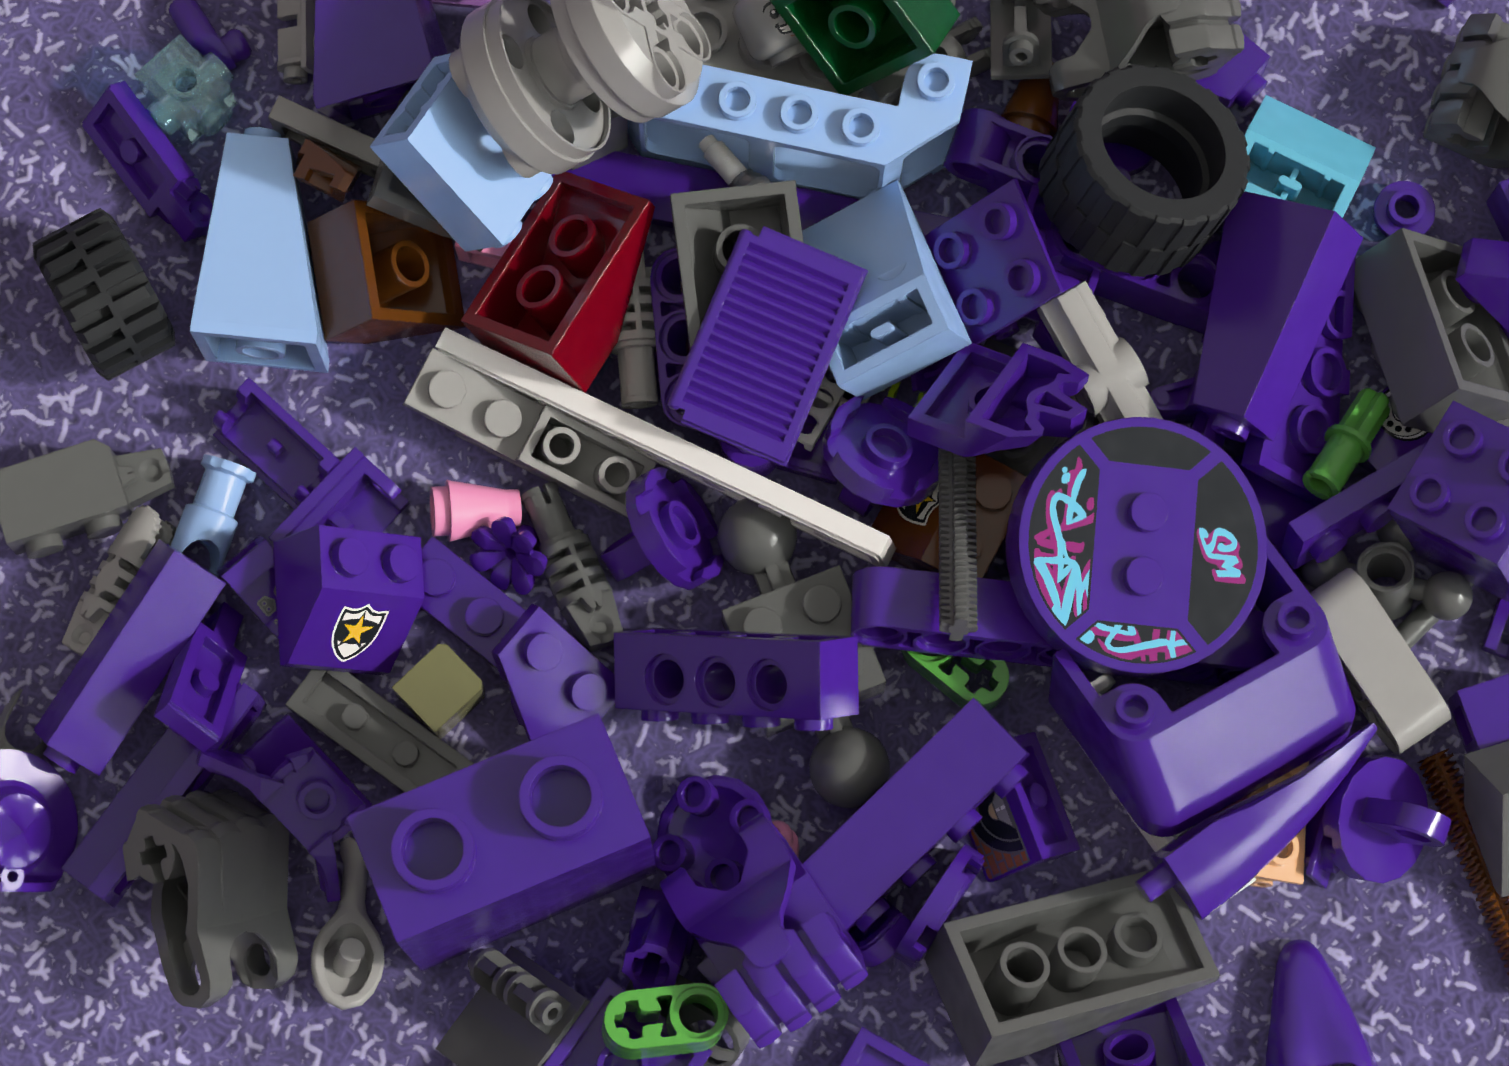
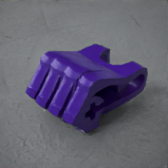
M763 813L740 826L739 834L748 849L741 881L735 887L727 891L706 888L702 883L689 876L686 869L682 867L660 882V887L677 919L686 931L697 939L700 947L722 977L715 984V987L732 1014L737 1018L759 1049L779 1038L782 1034L781 1022L785 1024L790 1032L808 1023L813 1017L809 1003L812 1002L819 1013L834 1006L841 999L837 984L841 982L843 987L848 990L859 985L869 975L863 955L785 837Z

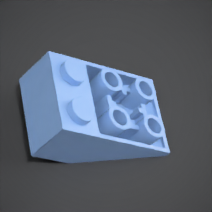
M898 180L802 231L805 244L868 270L829 363L838 387L856 397L864 396L863 400L972 344L902 185Z

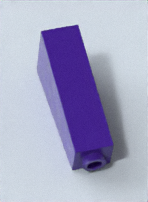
M1244 191L1238 203L1225 218L1193 400L1194 405L1213 419L1211 428L1215 432L1238 442H1246L1248 435L1274 441L1363 240V237L1336 211Z

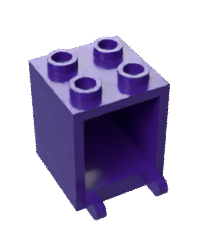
M1453 400L1387 509L1419 557L1447 571L1460 573L1470 583L1509 602V427Z

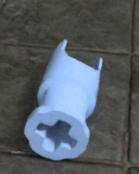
M204 454L201 465L205 468L193 503L186 504L171 547L182 553L189 544L197 540L208 549L211 563L209 571L218 577L219 575L216 571L223 566L238 526L234 516L246 484L254 482L257 473L232 461Z

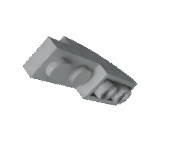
M434 348L430 350L402 404L455 432V436L548 482L554 481L558 487L628 518L626 512V491L630 482L654 469L657 463L547 404L543 406Z

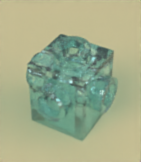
M181 34L134 74L143 94L152 102L146 110L155 122L170 136L179 130L191 144L197 141L203 134L209 137L220 131L233 115L231 109L237 105L229 85L235 78L229 69L211 51L202 57Z

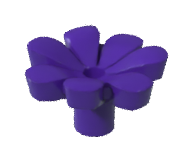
M503 516L493 521L491 528L483 525L471 534L473 542L481 548L470 555L469 560L472 567L479 572L492 568L490 581L500 590H506L512 582L518 594L525 595L530 593L535 584L534 575L541 576L548 564L547 557L544 554L533 550L539 541L535 529L529 525H521L516 529L512 518Z

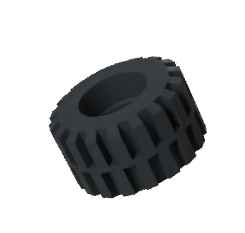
M98 208L33 242V258L99 375L109 381L175 346L174 328L136 256L110 214Z

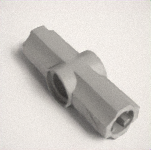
M1086 281L1064 291L1036 309L1062 357L1089 374L1088 382L1075 397L1082 406L1087 408V413L1090 416H1096L1100 424L1131 417L1163 419L1146 389L1149 384L1148 377L1139 357L1124 338H1117L1103 309L1098 304L1092 293L1093 291L1089 288Z

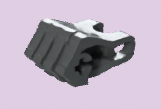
M1032 0L1033 5L1041 12L1054 18L1085 14L1091 19V30L1075 55L1054 62L1049 69L1051 94L1053 97L1063 101H1077L1086 87L1095 78H1101L1106 71L1116 67L1121 69L1131 64H1143L1150 67L1157 65L1170 68V71L1181 75L1185 74L1195 80H1199L1217 73L1222 66L1244 49V35L1241 27L1238 24H1232L1241 17V3L1239 0Z
M1497 13L1471 14L1459 31L1454 49L1448 55L1443 65L1442 81L1437 85L1430 108L1434 111L1430 114L1425 124L1423 138L1484 166L1497 169L1509 168V24L1503 22Z
M219 789L213 793L195 790L187 794L186 797L171 795L163 799L160 805L148 804L139 808L129 837L123 844L127 881L143 878L153 884L151 923L169 989L175 1000L182 1006L198 1009L212 1006L227 995L233 985L231 961H233L241 982L250 988L275 989L284 985L295 975L298 962L296 944L287 909L288 829L274 814H271L239 795V792L231 789ZM263 947L269 954L270 967L266 963ZM196 966H197V969H198L199 974H200V980H201L200 985H199V983H198V981H197V977H196V973H195V967H196Z

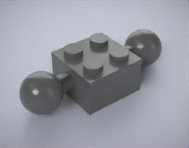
M747 498L731 505L722 516L718 526V546L722 556L730 566L743 574L754 577L760 596L723 609L722 625L724 630L851 636L852 595L840 565L795 581L788 561L795 551L798 536L797 528L791 525L790 519L783 515L778 517L758 507L759 504ZM858 643L859 702L884 693L886 679L873 647ZM850 716L833 718V729L815 731L819 742L814 747L810 757V778L817 793L830 804L841 808H859L889 780V756L877 737L866 730L853 726ZM781 718V726L763 728L767 738L794 728V719Z

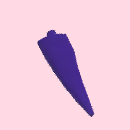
M1369 723L1293 776L1211 815L1187 829L1151 855L1157 866L1135 881L1139 891L1151 903L1173 887L1200 920H1203L1210 912L1223 905L1278 856L1317 814L1347 776L1378 730L1375 723Z

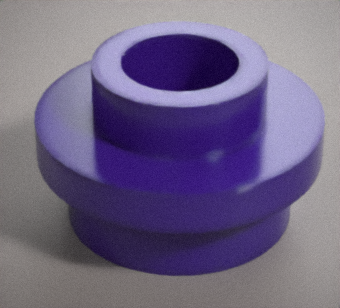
M1397 181L1387 185L1379 193L1373 206L1375 224L1386 237L1400 228L1425 235L1435 219L1436 210L1432 196L1424 187L1411 181ZM1399 201L1411 203L1415 208L1416 215L1412 218L1399 216L1395 210V203Z

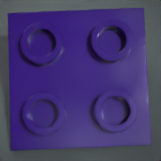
M1017 179L1009 181L924 236L972 343L979 344L994 334L997 340L1015 335L1020 331L1017 324L1020 318L1064 292Z

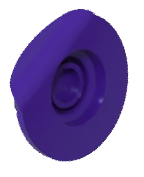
M0 749V892L53 891L64 871L61 868L74 852L77 842L78 816L74 798L62 776L43 759L20 750Z

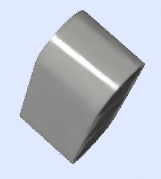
M1346 568L1310 592L1326 615L1352 697L1368 722L1375 723L1378 728L1376 734L1394 754L1400 755L1450 721L1451 713L1442 695L1377 598L1357 572L1351 568Z

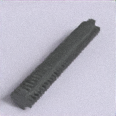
M938 448L939 631L949 633V640L962 641L964 635L978 630V625H976L978 623L976 605V457H962Z

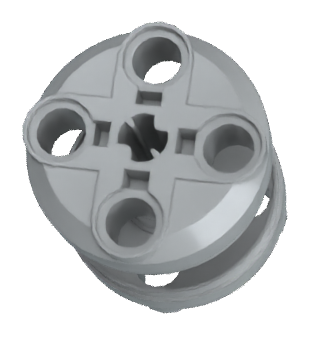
M490 0L472 11L465 18L461 30L459 49L451 53L449 57V69L457 87L469 99L481 123L495 142L502 148L508 163L518 174L525 178H531L540 172L555 175L562 174L589 159L595 151L601 149L606 144L611 129L610 108L625 119L636 123H645L654 118L664 117L694 99L699 87L702 65L710 59L711 47L702 25L690 13L684 0H550L551 5L545 0Z

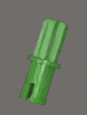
M1371 388L1362 389L1339 424L1332 425L1327 429L1324 436L1327 442L1302 479L1304 486L1314 496L1328 500L1340 493L1357 464L1364 463L1369 459L1372 453L1370 443L1390 413L1387 395L1383 392L1377 393Z

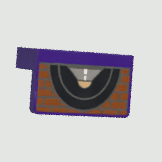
M1035 732L1013 736L1031 754L1021 764L1029 772L1026 777L1004 798L1001 799L993 791L975 809L983 818L968 833L974 849L984 855L983 859L985 862L982 870L988 882L1001 880L1032 865L1058 859L1080 850Z

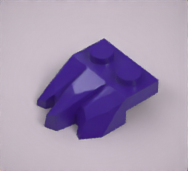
M972 343L954 355L908 416L907 436L962 457L1028 447L1041 436L1071 438L1083 428L1087 408L1071 399L1070 396L1076 395L1088 382L1089 374L1061 356L1022 343L1013 357Z

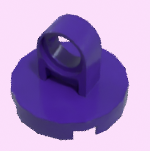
M864 396L851 398L837 408L822 438L824 459L834 477L844 485L838 501L863 518L874 507L870 505L871 502L896 508L916 505L932 495L938 485V447L907 436L908 416L915 407L896 398L884 397L881 404L870 402L861 404Z
M658 467L652 469L630 482L626 491V512L632 532L614 542L599 555L616 582L624 580L652 564L659 574L674 586L691 590L718 576L724 563L722 554L713 556V549L710 543V539L716 537L718 532L712 515L705 502L685 479L681 478L672 483L666 478L667 468Z

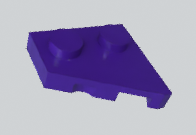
M531 604L491 651L501 679L509 687L511 693L510 702L519 725L524 727L529 741L597 713L600 714L602 719L615 703V674L537 605Z

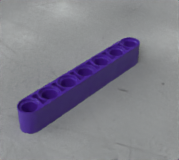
M883 566L865 567L853 573L851 636H858L859 644L985 660H1004L1005 662L1052 667L1053 655L1057 652L1039 635L1026 618L1017 601L1011 581L977 577L976 605L978 623L976 625H978V630L964 635L962 641L949 640V633L939 631V573ZM1252 610L1237 633L1225 645L1201 661L1181 669L1141 677L1220 686L1275 656L1262 634V622L1265 612ZM1077 664L1081 671L1097 672Z

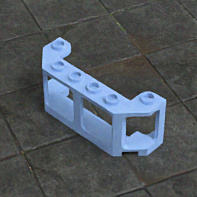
M932 54L911 64L905 74L898 106L702 65L699 87L691 102L664 117L654 118L645 123H636L628 120V134L642 157L715 171L704 158V153L699 148V143L706 136L713 135L717 141H722L747 169H752L754 172L766 176L770 182L795 180L796 187L862 199L896 180L901 183L904 190L928 174H935L945 168L943 163L964 109L973 61L943 54Z

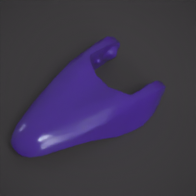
M1299 939L1286 943L1281 949L1276 963L1266 1050V1066H1331L1335 1064L1378 1066L1353 1010L1323 955L1307 940Z

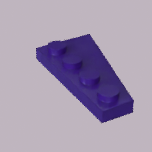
M1355 258L1274 441L1248 435L1241 463L1242 467L1314 506H1318L1326 500L1314 496L1307 490L1302 481L1303 475L1310 469L1327 441H1325L1324 436L1327 429L1332 425L1339 424L1340 396L1349 395L1350 370H1346L1345 362L1342 358L1343 339L1352 337Z

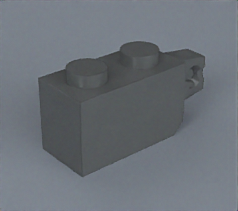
M95 439L1 468L0 524L6 544L16 555L26 552L29 559H36L61 551L64 548L62 540L86 533L88 539H100L120 532L123 527L122 521L130 517L135 507L175 488L173 475L168 460L161 448L115 455L109 446Z

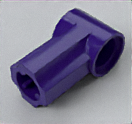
M642 886L637 899L628 941L630 942L625 953L621 971L631 979L634 990L675 985L685 956L690 957L693 949L694 937L686 931L677 919L663 891Z

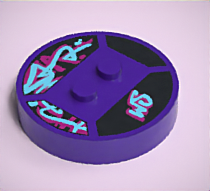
M1131 417L1098 424L1064 440L1050 450L1034 466L1021 485L1011 509L1006 534V558L1011 585L1017 601L1031 625L1056 651L1065 649L1075 663L1085 668L1114 676L1141 677L1169 672L1197 663L1213 654L1237 633L1248 618L1261 591L1267 562V537L1261 507L1256 494L1239 466L1223 449L1201 433L1184 425L1157 418Z

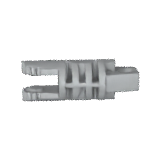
M142 504L141 507H136L135 511H132L128 521L124 523L107 551L108 559L106 561L102 560L100 563L98 576L93 575L89 585L91 588L88 592L84 591L80 597L62 640V644L80 656L84 654L158 540L160 539L171 546L177 528L167 520L165 522L159 518L160 515L148 505L145 507Z

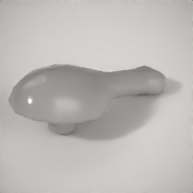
M346 837L340 843V855L344 867L341 900L339 901L338 909L320 930L314 940L311 952V972L315 987L325 1002L341 1010L362 1006L374 994L381 980L385 964L384 946L366 911L365 899L368 870L356 840L352 837Z

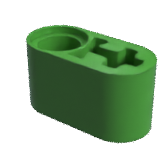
M901 650L904 660L911 668L961 708L972 698H975L989 711L1000 703L1007 689L1009 670L1004 660L962 657L960 664L970 672L977 674L985 668L992 674L989 686L993 691L990 692L981 687L974 694L966 688L969 676L959 666L955 664L951 675H947L942 671L951 664L955 656L941 654L926 656L920 652Z
M704 983L625 991L615 996L606 1008L602 1023V1038L606 1047L614 1055L628 1060L703 1052L713 1047L719 1041L728 1021V1006L715 987ZM688 1004H702L712 1012L715 1025L703 1033L689 1031L681 1023L679 1011ZM667 1006L669 1008L666 1018V1029L669 1037L661 1036L663 1023L643 1026L640 1038L638 1039L629 1038L627 1028H616L617 1025L622 1024L625 1012H635L637 1021L646 1023L658 1021L661 1012L660 1007Z

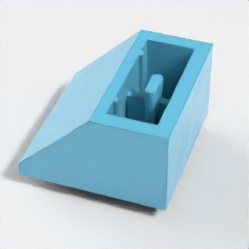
M1265 95L1244 135L1248 144L1246 147L1247 155L1250 157V171L1247 173L1248 184L1245 191L1333 210L1343 218L1376 147Z

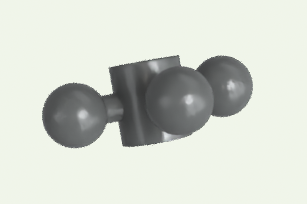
M1394 518L1376 531L1380 542L1366 548L1360 555L1357 564L1349 562L1346 554L1341 549L1335 556L1325 562L1317 563L1313 559L1299 567L1301 578L1315 589L1344 569H1353L1368 585L1391 621L1404 616L1410 610L1414 599L1423 601L1426 610L1433 617L1444 621L1456 620L1467 613L1473 601L1472 587L1469 581L1460 573L1440 571L1432 575L1428 580L1414 577L1415 564L1409 552L1415 549ZM1380 577H1391L1399 582L1392 586H1380L1372 581Z

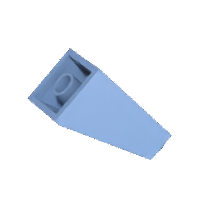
M249 127L244 130V134L229 132L226 134L191 318L190 333L206 361L328 373L330 361L324 337L299 180L293 176L297 169L295 155L289 139L281 138V134L272 129Z

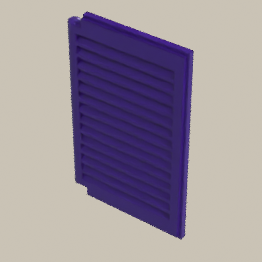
M763 226L759 237L747 229H742L667 403L668 407L673 410L679 409L684 411L681 424L786 468L868 270Z

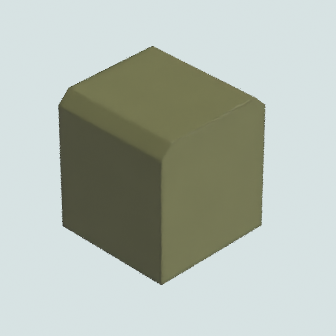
M437 644L391 687L396 697L439 739H442L485 698V688L482 680L447 644Z

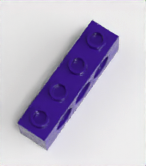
M646 628L614 632L615 708L641 710L642 721H674L679 719V712L691 713L692 724L729 723V715L742 716L743 727L781 726V718L794 719L795 730L823 731L833 729V718L859 714L858 636Z

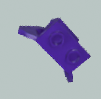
M287 713L243 754L218 749H208L206 752L199 750L196 759L197 766L205 768L209 772L234 779L247 787L315 859L320 889L324 891L327 902L341 900L333 843L351 831L347 816L369 808L373 804Z

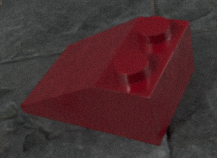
M569 172L554 175L551 187L539 198L523 223L520 232L512 240L460 321L482 345L586 393L618 343L655 206L648 199Z

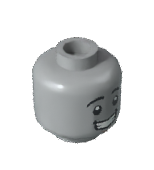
M740 0L735 4L732 12L733 18L753 59L759 61L769 60L771 67H776L808 53L770 0Z

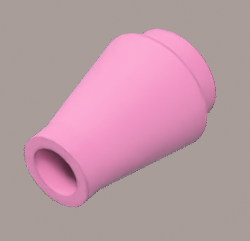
M446 480L445 486L430 488V522L433 537L447 536L449 542L471 537L472 532L483 525L491 528L492 522L503 516L512 518L516 526H521L522 508L519 489H500Z

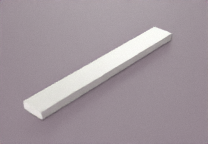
M446 327L435 346L438 351L543 406L547 404L657 463L737 501L747 498L759 504L758 507L778 517L783 515L790 519L791 525L875 566L887 567L896 550L889 535Z

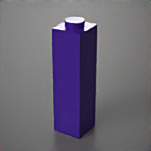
M159 539L35 726V733L48 745L43 755L73 774H76L79 767L83 766L100 776L168 673L174 659L187 644L226 583L208 569Z

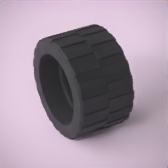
M1131 64L1126 68L1120 69L1116 67L1106 71L1101 78H1095L1086 87L1045 148L1046 152L1040 160L1038 169L1040 173V181L1038 182L1039 194L1045 204L1044 210L1049 220L1058 228V233L1061 237L1080 251L1079 254L1090 261L1093 260L1103 265L1105 269L1118 273L1120 271L1129 273L1131 276L1145 277L1150 274L1160 276L1171 273L1177 267L1182 268L1191 262L1196 254L1203 249L1243 195L1248 184L1247 173L1250 171V157L1247 155L1246 150L1248 144L1244 133L1240 131L1236 123L1237 119L1230 109L1226 108L1218 100L1219 97L1209 88L1205 89L1195 82V79L1185 74L1181 75L1170 71V68L1157 65L1150 67L1143 64ZM1104 143L1128 145L1153 157L1173 177L1180 190L1182 199L1160 197L1133 184L1111 161Z

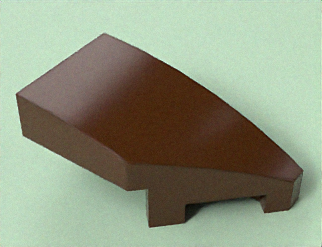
M306 138L298 152L296 161L298 167L293 176L343 203L348 191L351 192L362 167Z

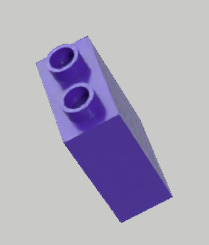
M599 713L346 817L395 940L421 971L657 874L650 834Z

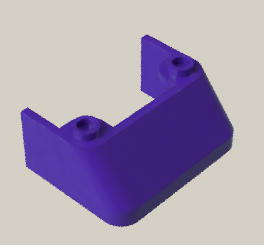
M1268 538L1265 576L1255 604L1260 611L1265 612L1262 622V634L1275 656L1172 712L1155 690L1142 684H1124L1099 696L1065 649H1061L1053 655L1049 703L1134 822L1150 835L1170 837L1185 831L1340 744L1348 737L1356 712L1355 703L1326 615Z

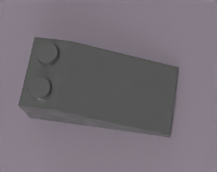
M1148 870L943 923L924 959L969 1065L990 1066L1030 1055L1217 981L1220 977L1219 971L1189 907L1176 890L1172 887L1151 903L1148 902L1135 884V881L1151 871Z

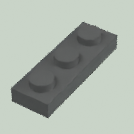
M311 669L285 704L289 710L403 793L474 764L348 672Z

